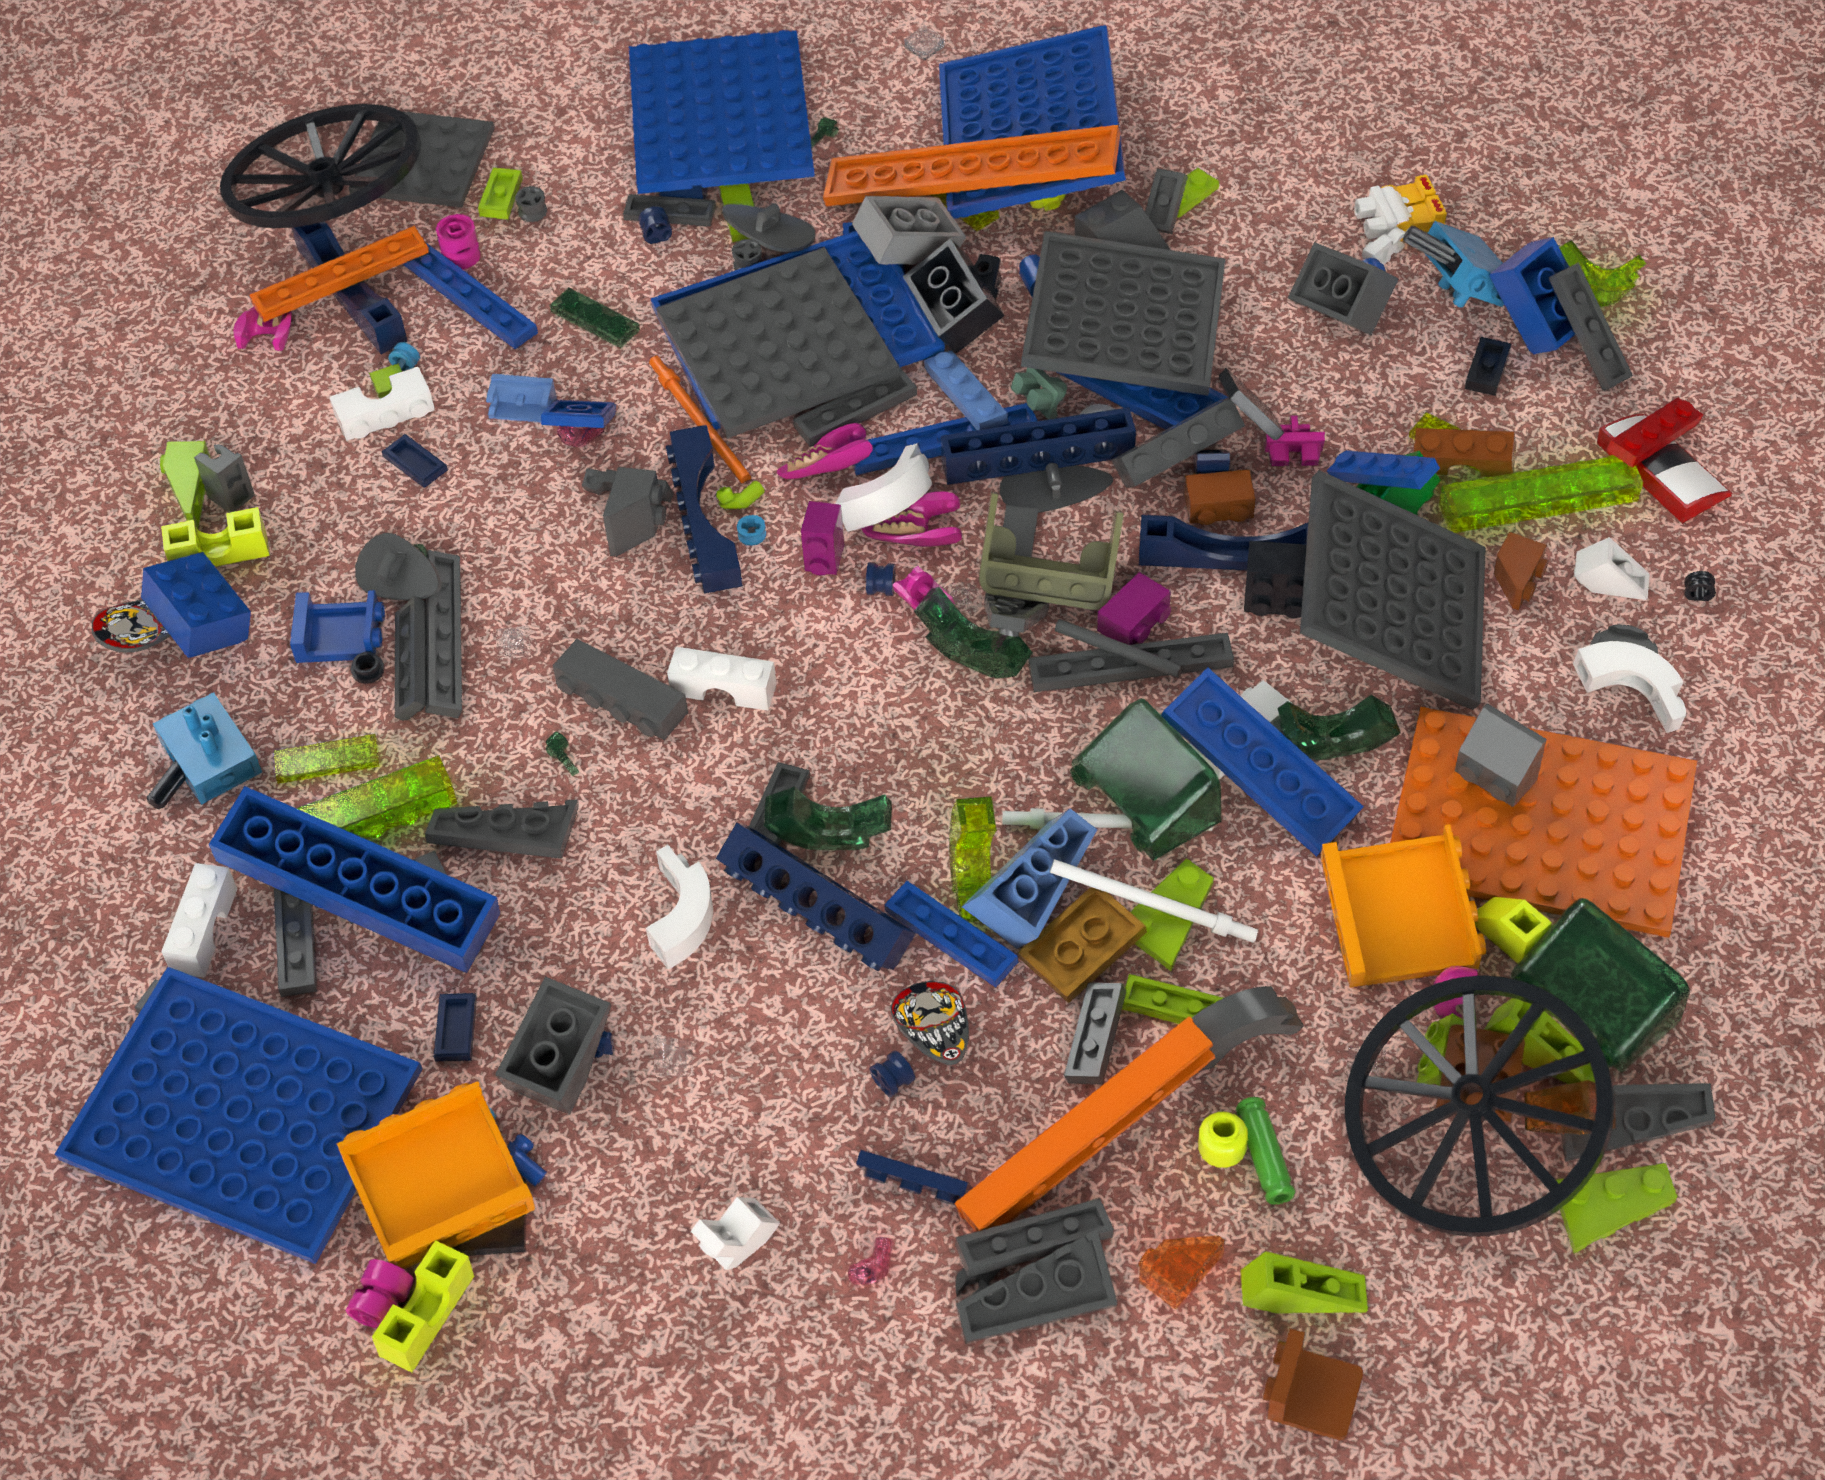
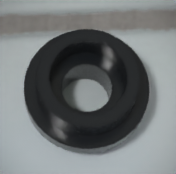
M362 652L353 659L350 670L354 680L359 683L368 684L380 679L385 667L382 659L376 654Z

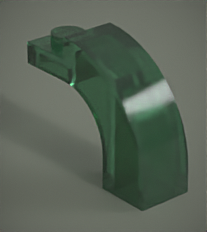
M940 587L931 588L914 611L930 631L926 639L948 659L988 677L1008 678L1017 676L1033 653L1020 636L999 634V631L986 630L970 622L960 613Z
M1373 695L1368 696L1344 712L1327 716L1310 714L1289 701L1277 708L1282 721L1280 728L1284 735L1313 760H1327L1369 752L1401 733L1391 706Z
M792 787L766 796L764 826L780 839L809 850H860L869 847V837L891 830L892 801L884 794L851 806L830 807L811 801L796 787Z

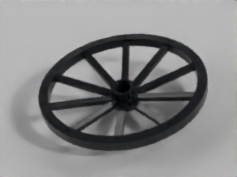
M351 104L311 112L280 124L243 148L226 167L220 181V194L229 213L237 220L252 226L292 228L324 222L357 210L396 186L410 172L419 157L421 150L420 136L415 123L407 114L389 106ZM353 120L333 158L325 157L316 128L332 123ZM365 120L391 124L344 160ZM402 130L405 133L406 142L404 147L356 164L398 131ZM308 131L315 160L307 165L273 147L290 137ZM263 154L304 175L243 173ZM397 159L379 177L352 176ZM237 184H295L240 201L235 197ZM344 185L365 186L354 193L335 200L334 195L340 193ZM300 193L277 211L251 208ZM315 194L318 197L325 198V204L295 210Z
M1466 976L1446 980L1424 988L1401 1001L1375 1025L1366 1037L1351 1067L1345 1094V1122L1352 1152L1365 1177L1379 1195L1401 1214L1420 1225L1439 1232L1470 1237L1501 1235L1527 1228L1541 1222L1569 1203L1584 1188L1599 1166L1610 1140L1615 1111L1611 1073L1600 1045L1586 1023L1575 1011L1551 993L1532 984L1500 976ZM1475 995L1505 996L1532 1004L1481 1076H1479ZM1463 997L1466 1075L1461 1076L1409 1021L1432 1006ZM1544 1011L1566 1026L1585 1050L1492 1083ZM1401 1028L1451 1081L1453 1087L1369 1076L1382 1048ZM1590 1063L1596 1085L1597 1105L1595 1120L1499 1097L1498 1095ZM1365 1088L1451 1100L1369 1144L1367 1143L1363 1124ZM1474 1092L1483 1093L1478 1103L1473 1105L1466 1104V1099L1470 1094ZM1495 1110L1589 1132L1591 1136L1577 1164L1558 1183L1495 1113ZM1456 1114L1411 1199H1409L1385 1178L1375 1163L1373 1156ZM1468 1120L1470 1121L1480 1217L1453 1216L1422 1206ZM1483 1121H1487L1550 1191L1549 1193L1518 1210L1493 1216Z

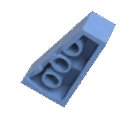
M1071 808L1049 821L962 907L1016 949L1039 937L1070 880L1050 873L1054 859L1077 867L1097 829Z

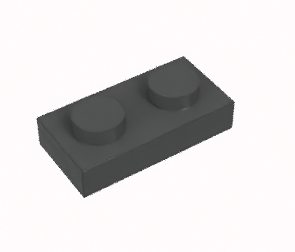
M1159 168L1156 170L1145 212L1159 232L1173 234L1188 179L1185 173Z

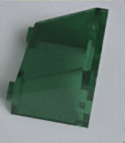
M1140 698L1129 704L1072 760L1070 774L1074 782L1080 787L1084 786L1086 789H1091L1098 785L1131 820L1133 832L1130 834V838L1135 848L1140 852L1144 851L1152 861L1222 822L1221 786L1215 771L1145 699Z
M1584 898L1577 899L1563 912L1514 967L1510 977L1551 993L1575 1011L1589 1029L1597 1035L1596 1039L1606 1058L1608 1067L1613 1066L1620 1073L1624 1072L1681 1022L1690 995L1687 982L1676 970L1595 904Z

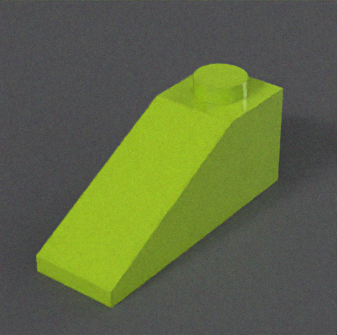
M167 442L165 455L160 457L161 472L166 474L186 521L194 520L198 529L206 490L194 457L200 452L210 457L206 442Z
M1515 998L1510 999L1496 1008L1484 1030L1511 1034L1532 1004ZM1544 1011L1524 1038L1525 1046L1522 1063L1532 1068H1537L1585 1050L1579 1041ZM1590 1063L1552 1076L1571 1086L1595 1085Z
M1267 1251L1241 1269L1243 1306L1272 1313H1366L1368 1311L1365 1275Z

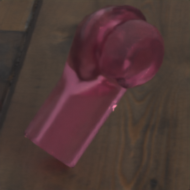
M559 426L557 428V435L561 438V442L573 447H584L604 433L603 428L584 427L580 429L571 426Z
M886 1237L876 1238L872 1256L860 1260L849 1267V1280L855 1285H869L886 1277L890 1267L893 1241Z

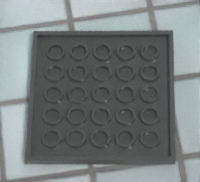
M1044 231L1021 367L1208 396L1226 259Z
M825 247L656 308L659 320L727 439L900 375L898 363Z
M1319 470L1312 477L1300 634L1474 710L1481 704L1486 547Z

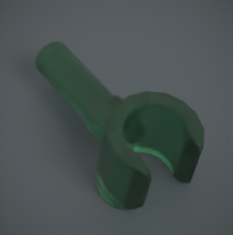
M829 118L820 119L818 131L810 139L811 148L824 135L834 138L839 131V128L835 127L837 124L836 120Z
M554 732L546 740V752L554 759L557 758L561 761L569 773L574 776L579 773V770L564 752L569 743L562 734Z

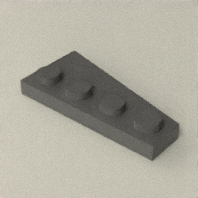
M985 592L984 599L989 626L999 628V634L1015 637L1019 636V632L1024 633L1046 617L1050 604L992 595Z
M578 799L565 800V805L549 806L548 801L533 802V807L513 809V804H500L499 807L493 810L483 811L480 806L434 809L425 832L426 842L562 859L578 811Z
M1711 1083L1613 1085L1615 1111L1611 1136L1606 1151L1713 1124L1715 1121ZM1596 1085L1558 1087L1559 1112L1595 1120L1597 1105ZM1561 1126L1565 1162L1581 1157L1591 1133Z
M1098 1229L1085 1234L1080 1239L1055 1250L1050 1255L1023 1267L1007 1278L999 1280L956 1303L965 1344L1116 1307L1118 1303Z

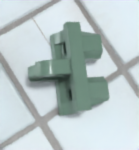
M1027 368L1026 373L1015 374L1011 389L1017 395H1024L1027 398V405L1033 411H1040L1047 419H1055L1058 416L1057 406L1066 395L1067 385L1058 377H1050L1044 370Z

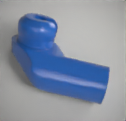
M519 1134L513 1142H509L507 1148L520 1175L536 1187L546 1176L547 1172L527 1156V1153L533 1149V1142L523 1134Z

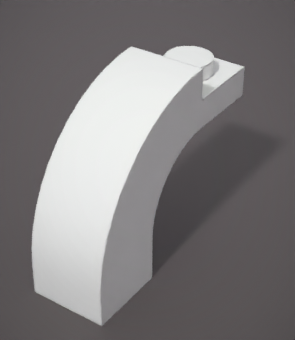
M918 444L906 446L896 465L884 475L867 483L843 488L835 504L841 505L842 521L847 532L874 525L902 512L918 501L933 484L928 474L929 463L927 457L921 454Z
M1620 641L1601 642L1578 649L1573 665L1587 693L1610 685L1632 687L1641 692L1650 701L1666 733L1680 729L1686 716L1684 702L1677 696L1683 680L1667 660L1648 648Z
M666 845L656 851L659 869L679 893L680 898L675 908L665 917L646 927L649 946L669 970L688 958L701 945L712 923L713 904L708 877L700 862L698 861L689 866L682 854L676 855L670 846Z

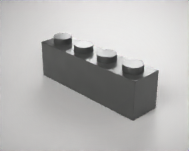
M1230 398L1222 399L1111 459L1126 488L1135 487L1246 425Z
M576 639L553 664L556 684L562 692L568 695L574 693L582 697L592 708L598 709L601 707L609 711L621 723L628 721L636 725L648 737L655 735L665 741L688 714L684 693L579 639Z

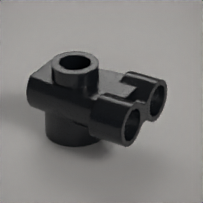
M980 254L975 267L996 300L999 292L996 287L1001 282V273L999 271L1001 260L997 256Z

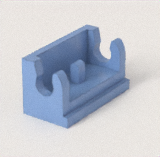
M492 374L486 399L487 403H491L488 417L492 419L541 422V414L557 399L553 378Z

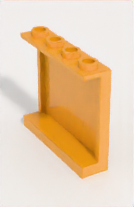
M1450 824L1445 825L1443 835L1341 851H1338L1337 842L1322 844L1321 863L1349 987L1440 975L1446 968L1451 966L1479 969L1481 957L1486 955V943L1483 933L1477 934L1474 922H1478L1477 906L1474 900L1469 901L1467 890L1470 889L1469 874L1466 868L1461 869L1459 858L1462 857L1461 842L1458 836L1453 837Z
M478 1081L472 1084H460L443 1097L436 1100L426 1099L418 1103L413 1110L407 1113L390 1115L381 1120L379 1125L366 1131H354L348 1134L343 1141L337 1143L342 1159L387 1261L403 1270L420 1263L435 1240L452 1248L535 1210L532 1194L527 1184H524L484 1099Z

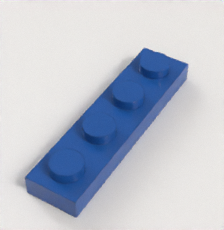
M1346 450L1336 457L1335 462L1326 471L1329 475L1344 482L1421 489L1440 467L1435 458Z
M906 881L884 904L886 913L995 988L1018 964V955L909 881Z

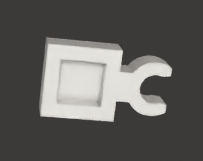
M1395 227L1388 235L1383 234L1374 242H1369L1363 249V260L1376 258L1383 265L1391 260L1393 253H1398L1405 247V244L1400 241L1404 237L1405 231Z

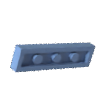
M952 350L938 353L936 356L924 360L927 373L976 430L996 428L1008 424L1007 412Z

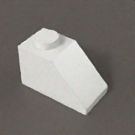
M1610 537L1577 551L1574 577L1592 593L1642 600L1648 599L1650 573Z

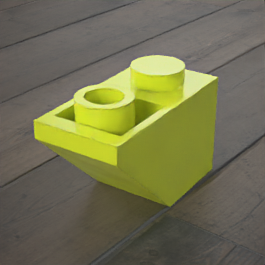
M1493 897L1477 909L1478 922H1474L1475 927L1520 966L1546 946L1552 922L1526 900Z

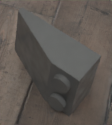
M1123 190L1075 215V236L1171 250L1141 205Z
M1314 242L1288 299L1372 336L1399 279L1376 266Z
M545 976L495 1075L505 1088L570 1115L587 1082L612 1006L611 1003Z

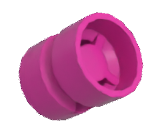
M462 214L449 215L441 219L436 226L441 254L462 270L474 266L481 256L474 221Z
M372 1259L369 1261L360 1279L363 1288L354 1291L345 1311L357 1322L377 1329L393 1304L398 1306V1303L405 1302L415 1280L408 1272L392 1263Z

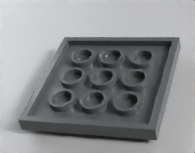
M404 112L413 120L421 140L420 154L410 172L396 186L379 198L462 208L494 132V122ZM378 121L370 140L391 124ZM402 130L398 131L361 159L360 162L404 147L406 142L405 133ZM397 159L357 173L354 176L379 177ZM349 186L350 194L365 186Z

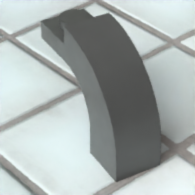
M1272 986L1256 987L1234 993L1213 1003L1192 1017L1194 1024L1213 1043L1210 1050L1215 1055V1059L1202 1068L1203 1070L1213 1068L1230 1050L1250 1038L1263 1034L1293 1035L1304 1027L1297 1015L1294 1004L1287 997H1278Z

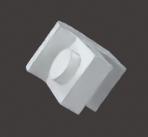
M736 1197L719 1221L699 1219L691 1232L701 1241L699 1247L707 1255L715 1258L726 1270L736 1268L764 1245L780 1225V1222L757 1199Z

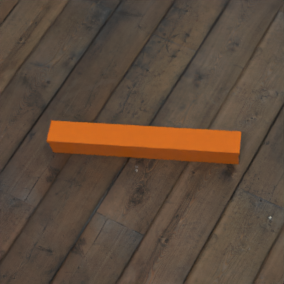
M1188 1016L957 1200L954 1204L959 1216L965 1219L975 1232L1013 1221L1214 1060L1215 1055L1210 1050L1213 1046L1211 1040L1194 1024L1193 1019Z

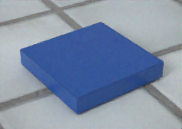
M556 399L541 414V425L604 428L615 416L616 404L614 402Z

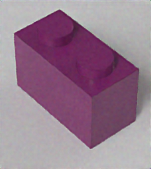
M808 502L801 528L805 571L819 576L826 574L837 575L845 546L840 504Z
M1138 572L1098 611L1097 631L1104 636L1128 645L1143 643L1148 638L1151 628L1157 622L1160 624L1164 623L1171 613V591Z

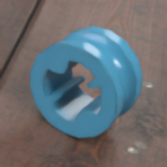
M399 342L389 354L388 359L391 365L399 363L401 370L406 371L415 367V364L420 360V355L410 344Z
M747 515L737 523L738 539L741 543L753 546L760 544L766 538L765 521L761 517ZM755 527V533H748V528Z

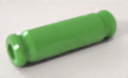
M1249 1097L1238 1103L1236 1112L1248 1129L1247 1145L1261 1187L1266 1192L1265 1199L1272 1205L1286 1203L1294 1197L1295 1189L1290 1184L1291 1178L1269 1113L1265 1110L1266 1105L1263 1099L1260 1097Z

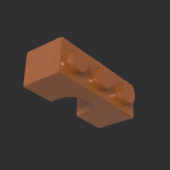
M1416 428L1413 452L1420 451L1424 457L1435 458L1440 467L1436 472L1437 475H1448L1449 467L1454 465H1469L1477 468L1480 471L1481 477L1513 478L1516 454L1515 432Z

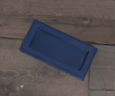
M406 434L382 451V455L386 460L423 488L448 471L447 465Z
M476 993L440 994L434 1047L435 1062L472 1061L477 1005Z

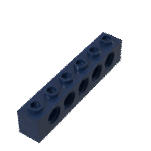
M1128 407L941 436V458L947 485L1043 471L1051 463H1055L1059 468L1108 461L1136 446V428L1130 408Z
M736 822L716 857L718 861L726 865L724 872L740 881L746 878L753 883L751 889L767 899L772 895L780 901L778 904L780 909L795 917L798 913L808 919L805 925L822 935L827 931L835 937L833 941L835 945L850 953L853 949L863 955L861 961L874 970L880 971L881 967L893 970L898 965L916 934L750 826ZM761 855L762 865L756 871L755 861ZM788 873L790 881L788 886L783 889L782 878ZM813 891H816L817 901L811 907L809 897ZM843 908L845 911V919L840 925H838L836 921L837 913ZM871 926L873 937L870 942L866 943L864 933Z

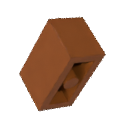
M1250 469L1185 475L1184 497L1190 524L1200 523L1202 525H1209L1216 521L1227 520L1242 522L1248 518H1254L1256 498Z

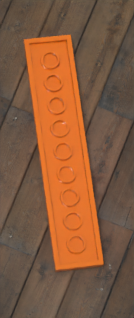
M1118 125L832 158L823 200L826 206L862 203L865 196H929L933 194L957 193L968 190L1115 174L1121 134Z

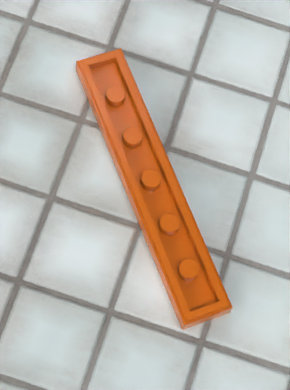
M412 226L250 294V299L263 322H266L429 253L428 246L416 227Z

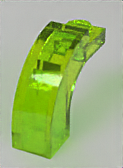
M1572 240L1559 247L1569 267L1579 263L1600 307L1610 306L1628 294L1636 286L1634 282L1640 278L1638 272L1646 265V262L1638 255L1619 268L1605 269L1589 261Z
M992 796L956 799L951 813L949 858L952 891L956 893L959 916L968 922L980 920L962 906L991 879L990 850L992 838L997 831Z

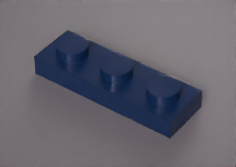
M860 1150L856 1165L865 1171L864 1177L869 1180L885 1184L886 1179L890 1178L901 1182L899 1188L921 1195L922 1189L936 1192L935 1199L950 1205H955L954 1203L972 1189V1186L966 1181Z

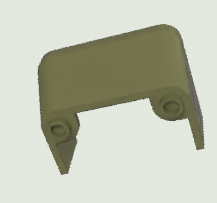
M991 492L979 572V582L984 591L992 595L1091 610L1101 609L1110 600L1124 516L1123 512L1114 510L1109 542H1090L1083 548L1079 564L1015 555L1016 538L1013 532L1006 527L994 525L998 492Z

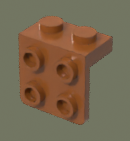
M1455 1024L1449 1030L1445 1059L1461 1076L1466 1075L1464 1025ZM1477 1028L1479 1076H1481L1510 1034ZM1524 1039L1492 1083L1520 1074L1525 1046ZM1442 1073L1440 1086L1453 1087L1451 1081ZM1518 1089L1498 1096L1516 1101ZM1474 1092L1470 1094L1466 1099V1104L1473 1105L1478 1103L1483 1093ZM1437 1099L1436 1108L1451 1100ZM1495 1110V1113L1503 1121L1511 1122L1513 1113Z
M1290 1328L1286 1342L1278 1341L1273 1360V1364L1279 1365L1276 1378L1268 1376L1263 1400L1269 1401L1267 1420L1332 1439L1344 1440L1348 1435L1363 1378V1369L1352 1363L1303 1350L1305 1332Z

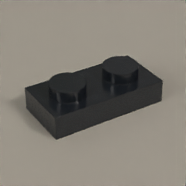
M1481 337L1466 379L1465 389L1496 396L1510 354L1511 343Z

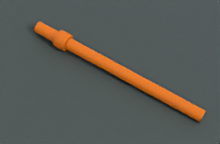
M653 356L649 360V364L659 376L658 381L666 391L670 390L697 426L707 425L711 445L742 484L750 480L751 475L682 387L680 378L675 371L668 369L659 356Z

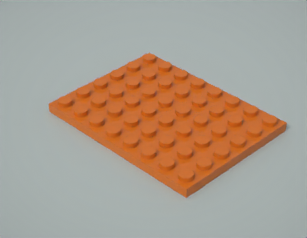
M1420 707L1390 843L1443 835L1444 826L1450 824L1453 837L1458 836L1461 842L1462 857L1459 858L1461 869L1466 868L1469 874L1470 889L1467 890L1468 896L1484 900H1490L1493 897L1524 899L1538 911L1670 937L1697 767L1696 760L1529 728L1547 740L1537 781L1518 803L1512 807L1504 801L1495 799L1488 791L1477 784L1466 781L1455 771L1459 749L1477 717Z

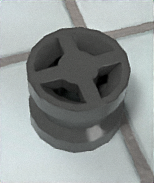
M529 186L517 192L515 196L516 204L519 207L518 214L522 220L536 222L546 216L548 211L542 189Z
M741 240L732 248L734 270L763 262L761 258V245L752 240Z

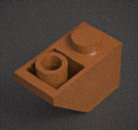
M1509 532L1497 554L1493 574L1511 607L1519 610L1524 600L1531 601L1537 586L1534 580L1536 577L1543 578L1549 560L1544 559L1547 545Z

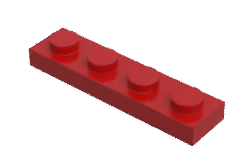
M1677 397L1611 439L1606 450L1633 468L1694 428L1701 421L1704 414L1695 409L1690 402Z

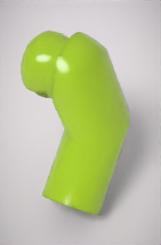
M753 481L741 493H733L730 487H722L717 491L716 498L719 500V506L724 509H746L763 495L765 490L758 481Z

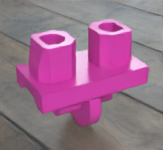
M1290 415L1288 425H1280L1284 434L1277 441L1266 434L1264 450L1269 452L1271 466H1288L1289 452H1301L1302 466L1318 465L1320 453L1325 442V432H1310V424H1298L1297 415Z
M916 566L905 579L897 581L892 585L897 594L928 623H932L934 626L939 625L949 617L948 609L955 604L953 598L933 580L931 575L924 572L919 566Z

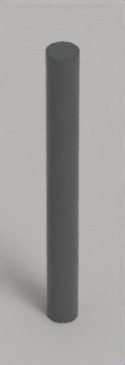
M1059 619L1055 626V632L1179 678L1183 665L1062 619Z

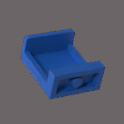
M368 590L367 602L313 604L309 592L296 593L290 646L296 663L353 660L362 652L376 654V648L382 647L383 642L382 630L378 628L379 622L385 620V608L383 602H378L375 590Z

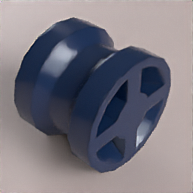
M658 206L649 207L640 213L638 222L642 229L644 240L647 243L654 244L669 240L672 235V228L668 222L667 213L663 208Z
M868 562L866 572L867 595L883 592L886 596H894L892 585L895 583L896 577L895 563L878 566L875 562Z
M895 1050L887 1055L886 1061L875 1063L869 1068L874 1082L890 1098L898 1093L900 1086L903 1084L909 1085L915 1081V1074L910 1064L902 1054Z

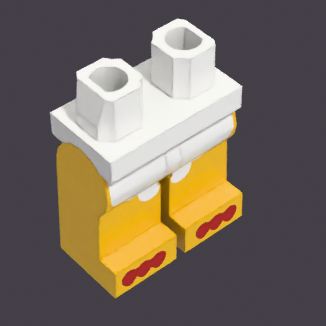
M1427 174L1416 176L1415 183L1401 186L1386 185L1381 188L1379 186L1370 187L1369 197L1356 199L1354 207L1357 219L1372 217L1364 221V233L1368 240L1379 238L1383 234L1388 235L1395 227L1406 232L1410 226H1416L1428 233L1435 221L1445 224L1447 212L1438 195H1436V191Z

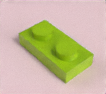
M493 167L478 206L480 217L509 219L516 199L515 196L523 180L521 170Z
M1198 167L1187 175L1188 179L1177 217L1180 218L1219 189V181Z

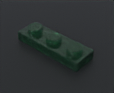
M569 287L549 305L552 313L619 348H622L640 331L639 323Z

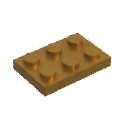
M1090 887L1046 926L1038 938L1026 944L1018 952L1020 960L1064 1000L1070 1003L1087 987L1088 983H1092L1145 935L1147 930L1146 926L1109 893Z

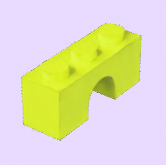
M255 507L226 513L228 526L223 531L215 534L199 531L194 520L161 526L164 552L167 560L171 561L204 552L212 564L217 567L270 556L267 532L259 508Z
M436 1240L415 1270L417 1280L410 1300L403 1309L393 1304L372 1336L379 1357L411 1373L474 1278L469 1257Z

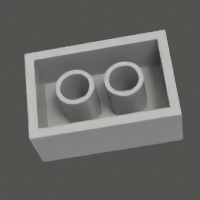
M865 196L852 223L875 260L879 264L884 265L919 264L950 238L960 248L966 238V235L941 200L933 197Z

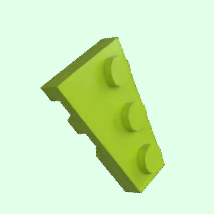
M1186 858L1151 893L1201 909L1213 886L1214 878ZM1138 904L1130 912L1146 926L1147 933L1135 945L1172 971L1176 958L1182 946H1184L1194 922Z
M1666 1163L1593 1174L1584 1188L1560 1209L1573 1253L1581 1251L1587 1245L1601 1238L1604 1239L1614 1234L1617 1230L1634 1221L1638 1222L1675 1203L1677 1194ZM1557 1179L1556 1181L1560 1183L1563 1179Z

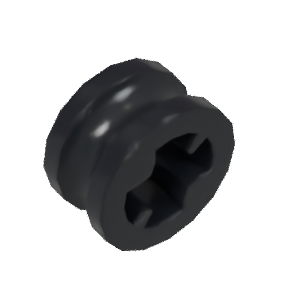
M1696 571L1685 577V596L1688 600L1709 601L1715 597V578L1711 573Z

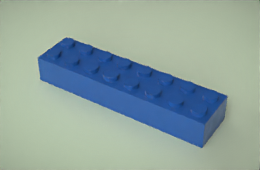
M246 786L240 792L209 843L216 862L465 973H468L500 915L496 896Z

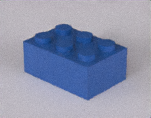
M1554 237L1526 244L1489 274L1528 350L1532 354L1555 351L1575 335L1549 280V277L1569 267Z
M204 552L143 568L141 598L188 658L236 645L248 639L250 609Z

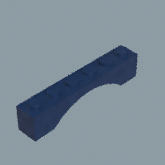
M325 221L312 225L292 227L297 250L312 268L345 255L331 228ZM364 281L333 293L380 354L393 349L399 342H408L401 314L388 298L377 295Z
M707 425L670 431L671 445H665L669 464L675 463L676 468L671 469L674 487L681 488V491L676 492L679 511L686 510V515L681 516L684 534H691L692 539L686 540L690 559L696 558L697 560L696 564H692L695 584L702 583L704 594L742 587L741 570L735 543L721 535L709 523L699 504L701 491L706 479L715 467Z
M1141 515L1139 565L1247 571L1249 541L1307 545L1308 523L1276 534L1239 537L1201 530L1181 521L1175 516Z

